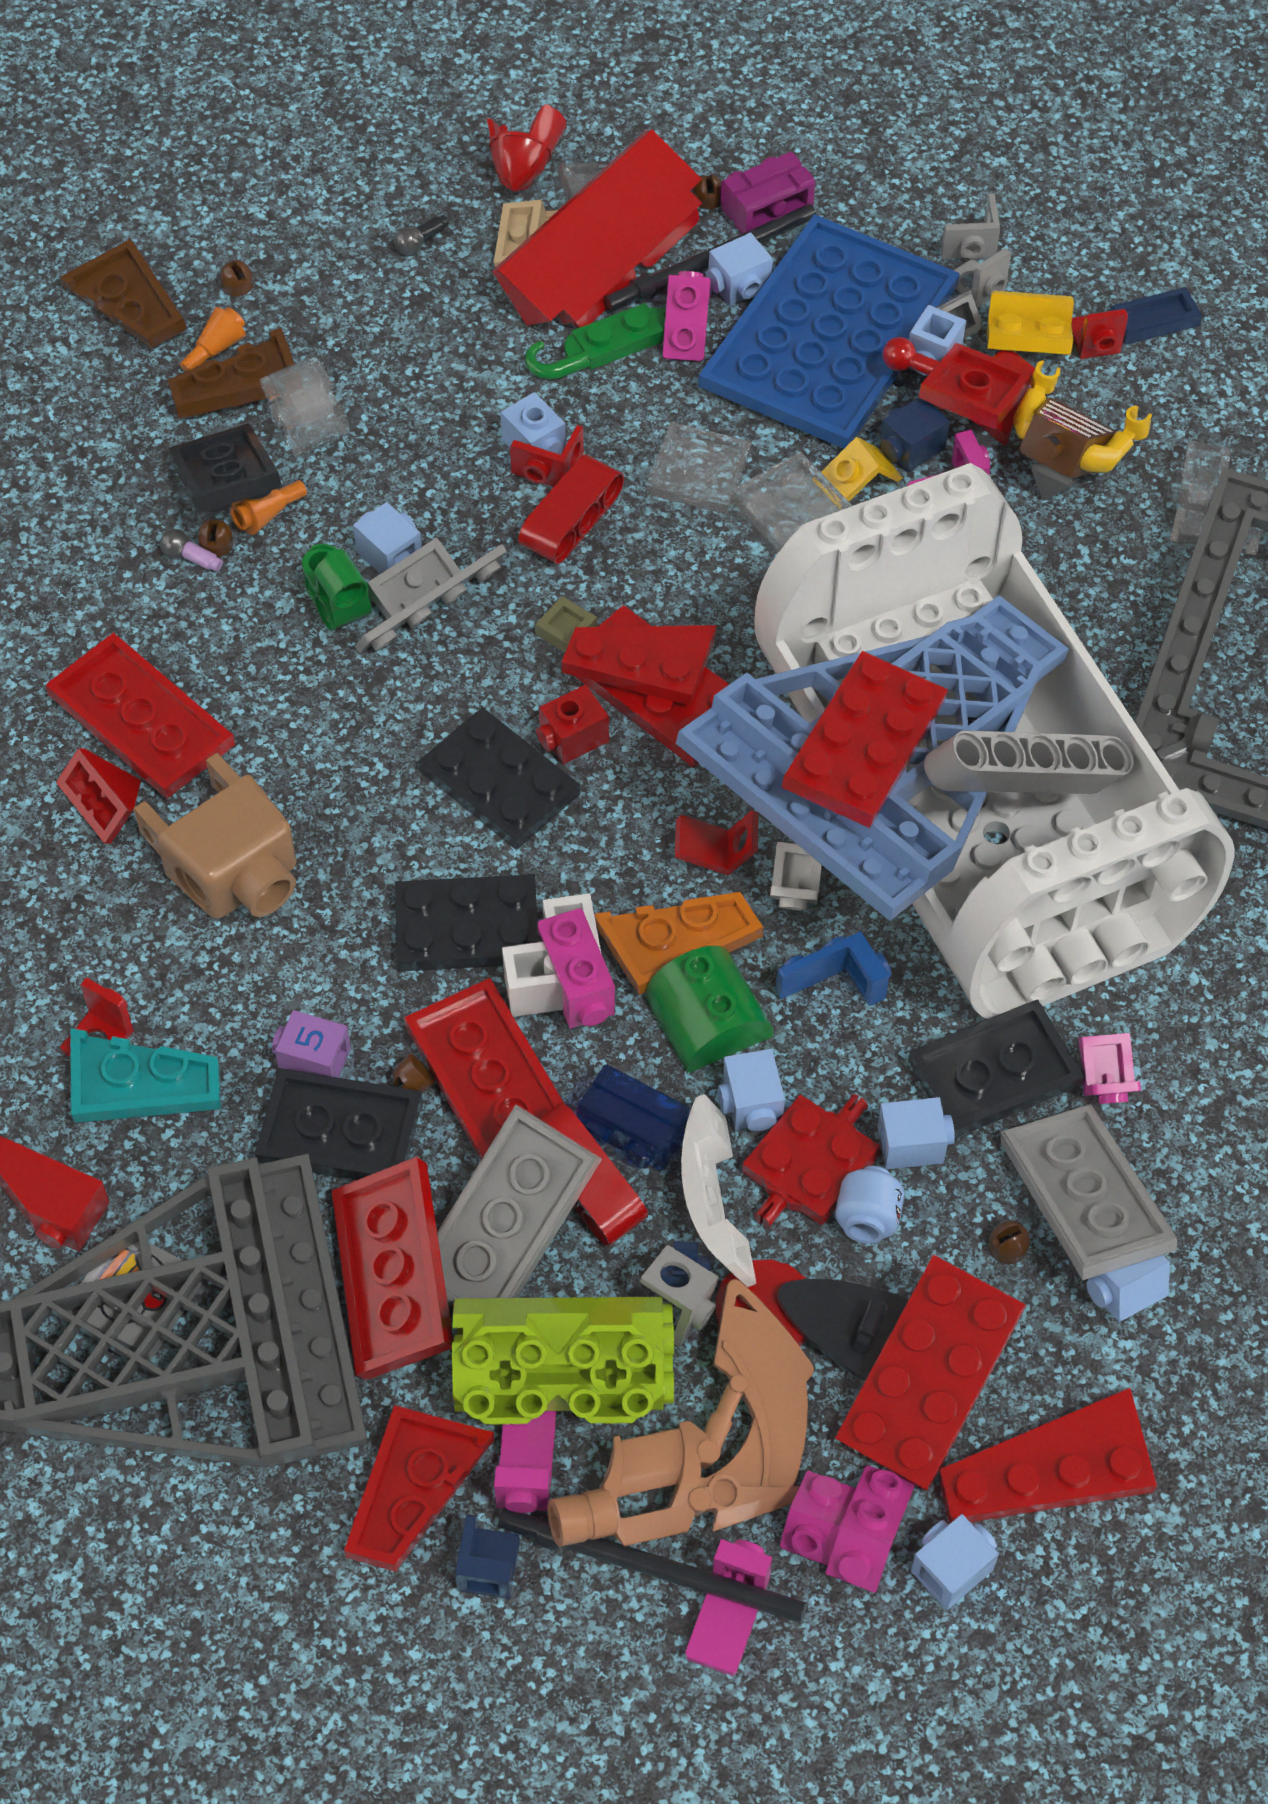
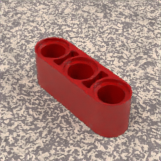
M587 454L582 455L527 517L519 533V544L557 565L562 563L615 502L624 484V474Z
M559 1103L539 1118L602 1158L573 1208L603 1245L610 1247L648 1218L647 1209L639 1196L566 1104Z

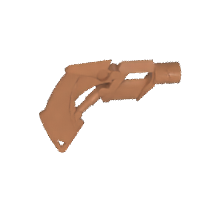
M731 1280L725 1288L713 1366L725 1373L729 1381L726 1383L725 1391L715 1413H711L704 1431L692 1422L684 1421L679 1422V1428L625 1440H621L620 1435L614 1436L609 1466L599 1489L549 1499L548 1520L552 1536L558 1547L614 1535L624 1546L682 1534L689 1531L694 1517L706 1512L714 1514V1532L792 1504L800 1487L794 1486L801 1464L807 1430V1381L813 1375L814 1367L781 1322L741 1281ZM736 1296H739L751 1310L734 1306ZM742 1397L752 1417L747 1437L737 1454L725 1467L706 1478H702L701 1469L709 1468L720 1457V1450L732 1426L731 1419ZM675 1485L667 1509L627 1518L620 1517L617 1497Z

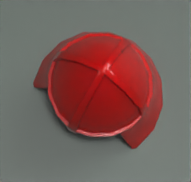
M548 104L541 106L532 122L529 133L508 131L506 125L499 127L493 119H487L490 135L489 146L492 152L493 165L501 183L511 191L516 192L527 189L542 174L547 163L552 158L558 141L567 129L566 119L558 110Z

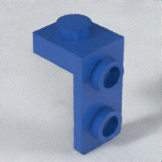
M860 931L847 938L844 936L836 937L826 943L821 950L805 957L798 955L787 960L777 971L775 991L779 998L783 999L846 970L867 1004L871 1006L886 999L891 970L883 954L880 952L875 953Z

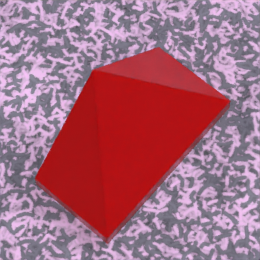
M78 748L56 783L104 844H111L134 810L141 780L87 749Z

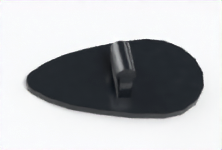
M802 1279L786 1282L777 1293L779 1306L798 1332L823 1354L863 1381H866L909 1301L908 1298L889 1291L832 1279Z

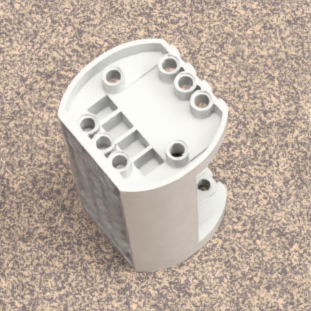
M969 463L802 524L778 552L763 578L756 600L754 624L757 642L777 674L861 653V651H869L931 635L949 621L971 616L1000 595L1069 648L1065 661L1035 684L1015 732L1114 736L1122 740L1130 749L1133 756L1132 770L1098 793L988 792L984 800L986 805L979 811L954 870L912 903L975 1011L982 1017L990 1019L1037 999L1042 1006L1170 953L1199 925L1220 897L1232 869L1234 845L1231 837L1203 795L1198 791L1195 792L1188 788L1178 789L1021 552L1022 531L1017 516L991 477L981 468ZM929 665L931 673L946 674L937 666ZM845 678L839 679L837 681L839 683H842ZM813 687L788 692L801 717L809 723L822 715L830 703L827 698ZM948 690L946 699H955L954 691ZM965 692V700L980 701L970 692ZM936 715L935 723L958 725L957 716ZM922 739L918 748H927V740ZM937 740V747L945 741ZM908 764L906 772H909L918 764ZM934 786L926 787L908 801L922 815L953 840H956L968 813L964 808ZM990 831H998L1004 834L1008 841L1003 844H994L988 842L984 838V834Z

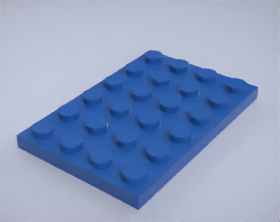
M814 214L701 371L698 378V387L844 449L858 435L900 372L890 369L884 363L882 356L884 346L889 340L896 337H904L909 340L910 331L927 306L936 307L950 298L958 286L960 273Z

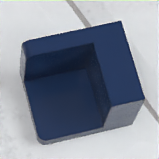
M466 1514L455 1572L458 1592L510 1599L520 1546L519 1535L481 1529L478 1525L477 1515Z

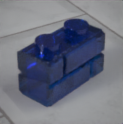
M604 1064L594 1079L592 1086L588 1088L578 1103L576 1116L599 1146H604L608 1143L623 1151L622 1154L625 1159L636 1167L646 1169L650 1165L659 1171H663L674 1155L676 1148L679 1147L684 1139L691 1108L614 1067Z

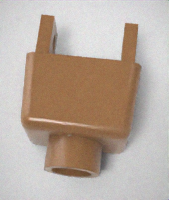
M218 753L206 760L211 786L218 794L170 826L161 819L146 801L134 807L140 834L161 856L166 876L213 919L225 917L242 904L253 916H266L280 908L292 895L296 886V879L290 871L296 865V854L289 822L251 775H245L240 778Z

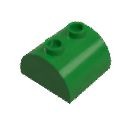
M704 946L678 956L663 966L651 978L646 987L645 999L687 1074L773 1037L771 1023L731 954L722 946Z

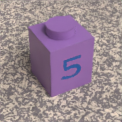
M295 1010L292 1011L286 1026L280 1025L272 1043V1053L276 1054L279 1068L338 1078L351 1051L348 1026Z

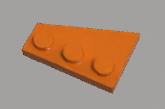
M741 892L684 900L681 906L655 910L653 905L636 907L635 913L611 916L610 911L594 914L597 930L638 995L645 993L651 978L663 966L678 956L700 947L713 945L722 946L730 953L762 938L764 928Z

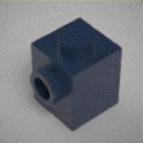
M916 398L902 408L893 409L883 419L880 448L887 459L896 462L909 473L946 449L950 421L932 404L923 399Z

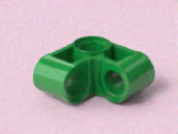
M329 544L312 545L302 560L304 585L307 594L317 607L325 626L330 631H333L371 614L372 608L368 595L369 587L347 551L336 549Z

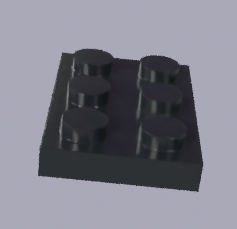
M250 423L168 448L172 463L198 513L205 511L211 513L219 512L226 509L231 503L247 498L260 499L269 495L272 490L282 488L279 473Z
M483 707L418 761L419 772L516 851L580 795V784Z
M535 874L395 881L398 972L503 966L502 947L539 942Z
M1038 999L911 1050L908 1057V1062L928 1097H940L943 1115H951L954 1126V1139L1082 1086L1084 1080L1083 1073Z
M278 1068L257 1143L255 1157H257L258 1163L264 1164L309 1154L313 1173L355 1180L367 1177L408 1160L423 1101L422 1091Z

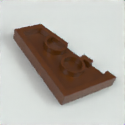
M132 239L119 244L59 277L65 289L151 349L188 329L181 314Z
M280 327L269 332L270 339L253 347L248 342L237 347V355L219 362L211 359L169 379V389L178 419L199 416L206 412L232 406H242L246 403L302 391L300 377L282 328Z

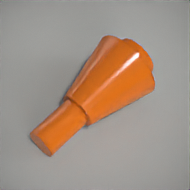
M215 307L196 342V347L180 363V367L186 372L203 364L208 358L214 357L245 338L246 332L243 328L245 322L242 317L229 307L225 310Z
M297 480L283 488L272 490L266 497L260 499L247 498L234 502L230 509L232 520L240 530H245L248 534L255 535L278 515L287 504L306 496L307 490L303 482Z

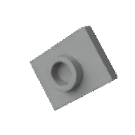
M994 193L988 194L984 223L947 224L944 226L941 248L942 259L987 258L997 253L1000 223Z
M1004 248L980 264L971 259L954 271L960 273L959 280L966 275H974L972 289L964 287L959 281L954 292L959 295L966 290H971L977 309L989 302L992 291H1005L1011 253Z
M666 1245L642 1275L640 1283L682 1309L674 1332V1344L680 1348L694 1328L699 1331L702 1330L712 1316L716 1304L710 1300L719 1277L673 1247ZM667 1266L680 1267L687 1273L689 1283L679 1288L671 1287L662 1280L660 1271Z

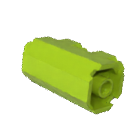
M662 1297L455 1298L453 1328H457V1334H455L454 1342H452V1382L455 1412H467L472 1418L480 1419L484 1424H528L533 1418H538L545 1411H572L578 1417L585 1418L590 1424L633 1423L637 1418L644 1417L651 1410H663V1404H674L673 1304L663 1303Z

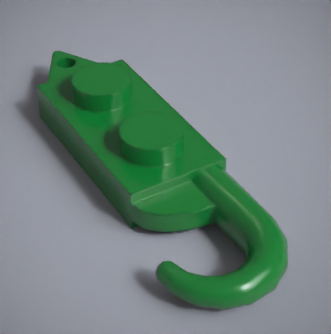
M646 303L575 329L565 341L566 358L551 364H543L537 361L536 354L544 348V342L538 341L532 344L526 351L524 359L526 367L533 375L548 380L559 379L588 367L590 370L662 343L664 342L666 308H649Z

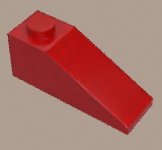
M0 1136V1185L36 1231V1236L42 1242L53 1248L61 1249L65 1245L80 1252L110 1204L103 1181Z

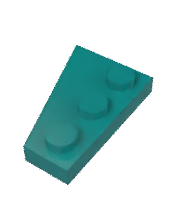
M70 1028L71 1115L74 1123L222 1109L218 1057L164 1046L152 1049L132 1045L129 1039L112 1036L111 1040L88 1036L87 1031Z

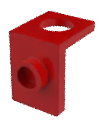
M1126 309L1072 318L1073 340L1080 359L1119 354L1121 352L1128 320Z
M577 425L561 455L513 440L510 445L511 473L525 477L534 483H543L554 487L584 454L583 426Z
M751 810L729 830L685 815H680L676 819L675 858L729 876L758 851V812ZM747 829L745 845L739 852L740 838Z
M86 977L80 986L89 1012L75 1029L87 1031V1033L100 1032L108 1040H111L112 1036L128 1039L134 1029L128 1013L126 1000L113 989L104 988ZM69 1035L60 1048L63 1053L71 1057Z

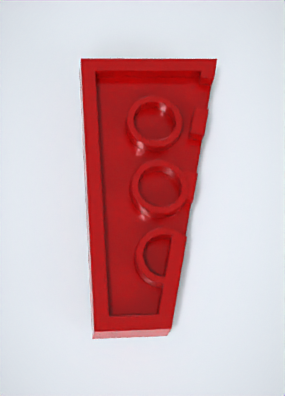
M1131 1388L943 1467L938 1474L949 1524L961 1514L971 1523L1154 1493L1157 1486Z

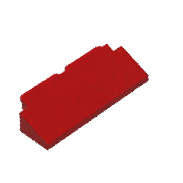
M653 129L646 130L492 270V273L527 326L550 322L557 315L563 324L572 323L576 328L591 324L607 309L604 303V296L628 286L630 280L636 278L634 268L638 264L643 268L653 266L698 223L699 212L697 208L703 203L690 190L702 178Z

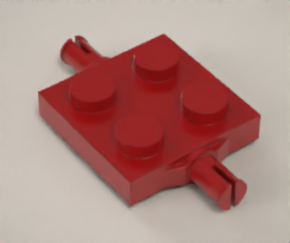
M800 1094L743 1162L742 1173L761 1185L769 1195L757 1212L753 1214L758 1224L761 1225L763 1222V1227L769 1229L785 1208L802 1212L822 1226L836 1209L843 1179L853 1171L871 1166L880 1155L881 1145L857 1131L853 1126L868 1108L867 1102L862 1097L858 1101L859 1095L852 1094L836 1114L824 1110Z

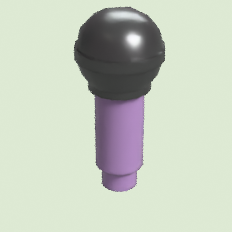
M170 529L161 537L160 547L167 557L185 558L207 570L212 569L218 572L221 569L223 560L217 558L216 554L192 543V540L188 538L183 530Z

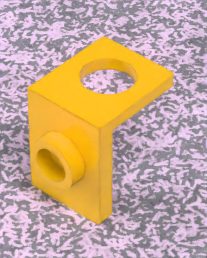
M855 437L817 475V479L834 502L842 508L878 473L898 483L903 477L890 460L886 458L881 449L858 437Z

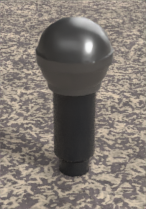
M444 215L435 216L417 227L401 228L394 239L396 249L403 255L416 254L424 244V241L442 232L449 225L448 219Z

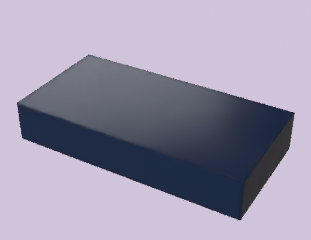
M1186 287L1112 305L1109 310L1126 309L1128 320L1123 338L1124 345L1198 327L1201 325L1203 317Z

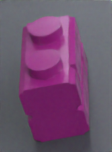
M792 151L779 157L771 156L766 158L760 165L744 172L735 171L725 180L721 181L720 205L724 213L730 220L734 221V225L743 234L804 205L811 204L814 206L815 180L805 166L802 167V163Z

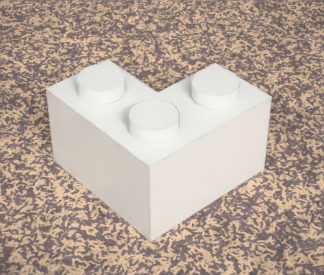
M590 893L543 900L544 919L575 909H582L601 952ZM543 942L502 947L504 978L509 1008L513 1017L563 1010L562 987Z

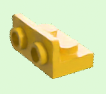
M992 291L987 322V349L1071 355L1073 343L1071 325L1074 307L1073 297Z

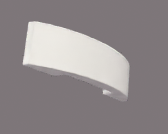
M704 1094L695 1098L684 1133L681 1167L685 1200L692 1222L707 1248L736 1278L749 1287L756 1284L749 1241L728 1219H725L716 1169L717 1163L733 1157L726 1116Z

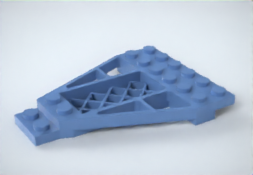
M998 595L971 616L949 621L931 635L865 651L940 685L949 691H954L955 699H945L937 715L957 716L958 724H937L934 719L923 738L927 740V748H917L908 763L918 765L909 772H906L905 768L870 829L781 788L786 771L821 715L809 723L780 700L777 695L813 687L831 701L841 685L837 680L846 677L860 653L754 679L751 675L745 673L714 695L711 709L678 732L676 744L886 919L891 921L954 870L988 793L940 789L968 812L956 840H953L908 803L926 787H936L928 779L924 770L926 755L937 748V740L947 741L960 731L1015 732L1035 684L1065 661L1069 648ZM929 665L937 666L946 674L931 673ZM965 692H970L980 701L965 700ZM967 717L978 718L968 726Z

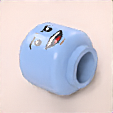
M868 1166L864 1169L853 1171L847 1174L841 1183L835 1209L836 1220L851 1239L866 1244L880 1242L882 1239L893 1235L899 1227L905 1199L904 1188L884 1168Z

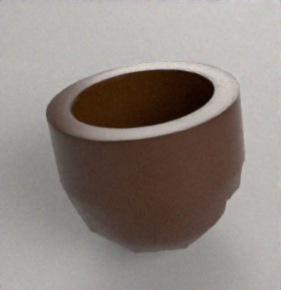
M710 174L709 176L701 175L702 180L692 189V193L703 203L699 208L706 210L715 209L720 206L721 179L715 174ZM707 189L713 190V193L707 194Z
M236 259L222 266L219 278L221 289L224 293L237 297L251 291L253 288L252 272L245 262ZM236 275H240L242 279L238 280Z
M209 519L202 523L198 529L197 538L200 547L216 554L217 557L224 556L231 551L234 544L232 531L223 520ZM211 534H216V542L209 541Z
M408 1054L394 1069L392 1082L395 1087L404 1084L402 1086L404 1089L422 1091L424 1093L435 1083V1079L428 1068L417 1057Z
M1014 1220L1002 1221L991 1232L988 1243L989 1251L1001 1263H1018L1027 1255L1030 1236L1022 1223ZM1012 1233L1016 1234V1236L1011 1237L1002 1244L998 1240Z

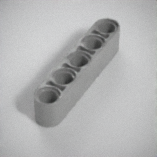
M969 730L958 732L928 753L924 760V770L928 779L933 785L946 791L1094 794L1127 775L1133 767V756L1130 749L1122 740L1114 736Z

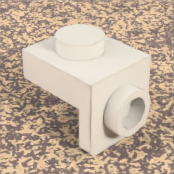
M777 842L770 894L771 899L780 900L779 908L807 911L808 903L817 904L822 865L799 845Z

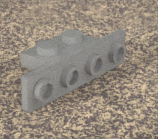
M436 537L367 583L369 587L368 594L387 620L366 633L355 645V648L359 653H362L371 646H373L376 652L384 648L398 637L395 633L396 629L405 623H408L411 628L417 626L432 615L429 607L441 599L445 605L450 604L467 591L464 584L475 577L479 582H483L501 568L498 561L507 550L501 544L461 571Z

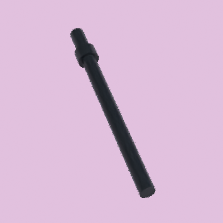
M811 204L804 205L649 276L646 273L630 280L628 286L604 296V303L607 309L612 312L633 301L639 303L656 296V291L668 286L669 275H678L681 271L699 272L708 268L709 251L749 233H752L759 243H763L809 222L812 216L816 215V211Z
M505 1507L503 1508L498 1521L499 1528L536 1539L535 1543L537 1546L556 1552L560 1549L552 1536L547 1514L543 1518H538L526 1513L513 1512ZM605 1538L587 1539L585 1542L561 1547L800 1624L806 1612L807 1602L637 1548L624 1546L621 1543Z

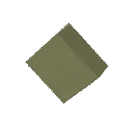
M561 596L535 624V633L538 637L565 653L575 627H597V617Z

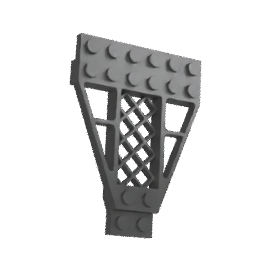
M309 1154L260 1165L257 1157L207 1168V1176L15 1298L0 1302V1431L263 1468L368 1444ZM211 1196L213 1198L223 1252L154 1267L148 1234L204 1198ZM135 1242H140L144 1265L143 1270L66 1287ZM206 1280L222 1289L208 1311L188 1300V1297L198 1283ZM182 1286L178 1293L171 1289ZM158 1292L171 1300L157 1322L152 1321L137 1311L147 1295ZM131 1298L127 1304L120 1301L122 1299ZM230 1298L232 1299L237 1329L217 1317ZM104 1303L121 1312L105 1334L86 1323L96 1307ZM181 1307L201 1318L186 1341L166 1329ZM80 1309L76 1316L67 1312ZM56 1315L69 1323V1325L55 1345L52 1346L34 1334L48 1316ZM130 1319L150 1330L135 1353L115 1341ZM211 1325L231 1337L217 1359L196 1347ZM79 1331L84 1332L99 1342L84 1364L79 1363L64 1353ZM160 1337L180 1348L165 1371L145 1360ZM32 1344L47 1353V1356L37 1369L35 1367ZM240 1346L242 1357L230 1360ZM109 1348L129 1360L113 1383L93 1371ZM190 1355L206 1364V1366L178 1372ZM58 1360L77 1372L61 1395L42 1384ZM138 1367L155 1376L154 1378L128 1383ZM87 1379L104 1388L76 1395ZM237 1382L248 1384L259 1443L257 1448L246 1449L184 1440L178 1406L182 1396ZM40 1393L52 1401L41 1404ZM163 1400L168 1403L173 1436L168 1438L72 1424V1422L86 1417Z

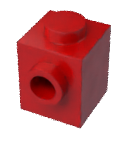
M586 684L539 707L540 726L536 728L537 737L542 747L547 752L553 751L562 765L609 742V715Z

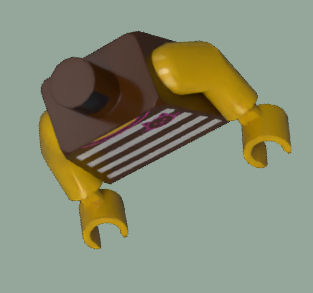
M1042 360L1036 364L1030 382L1032 388L1026 391L1013 419L1015 430L1019 438L1023 439L1019 450L1022 454L1065 476L1074 478L1092 473H1107L1111 471L1133 446L1132 440H1143L1148 436L1152 414H1148L1143 420H1136L1139 407L1132 406L1128 408L1122 432L1116 431L1050 397L1046 399L1045 394H1050L1054 391L1061 370L1058 367L1054 375H1044L1041 372L1044 364Z

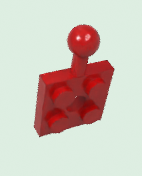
M896 337L889 340L884 346L882 353L884 363L894 371H904L912 368L928 375L921 384L918 398L930 402L940 409L952 411L971 419L976 424L988 426L992 429H996L1029 388L1032 373L957 342L941 361L917 353L913 343L904 337Z

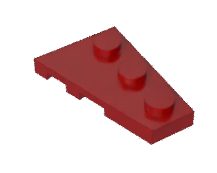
M717 625L575 627L561 662L562 673L691 706L716 638Z
M394 1405L344 1549L345 1557L396 1572L495 1440L494 1432Z

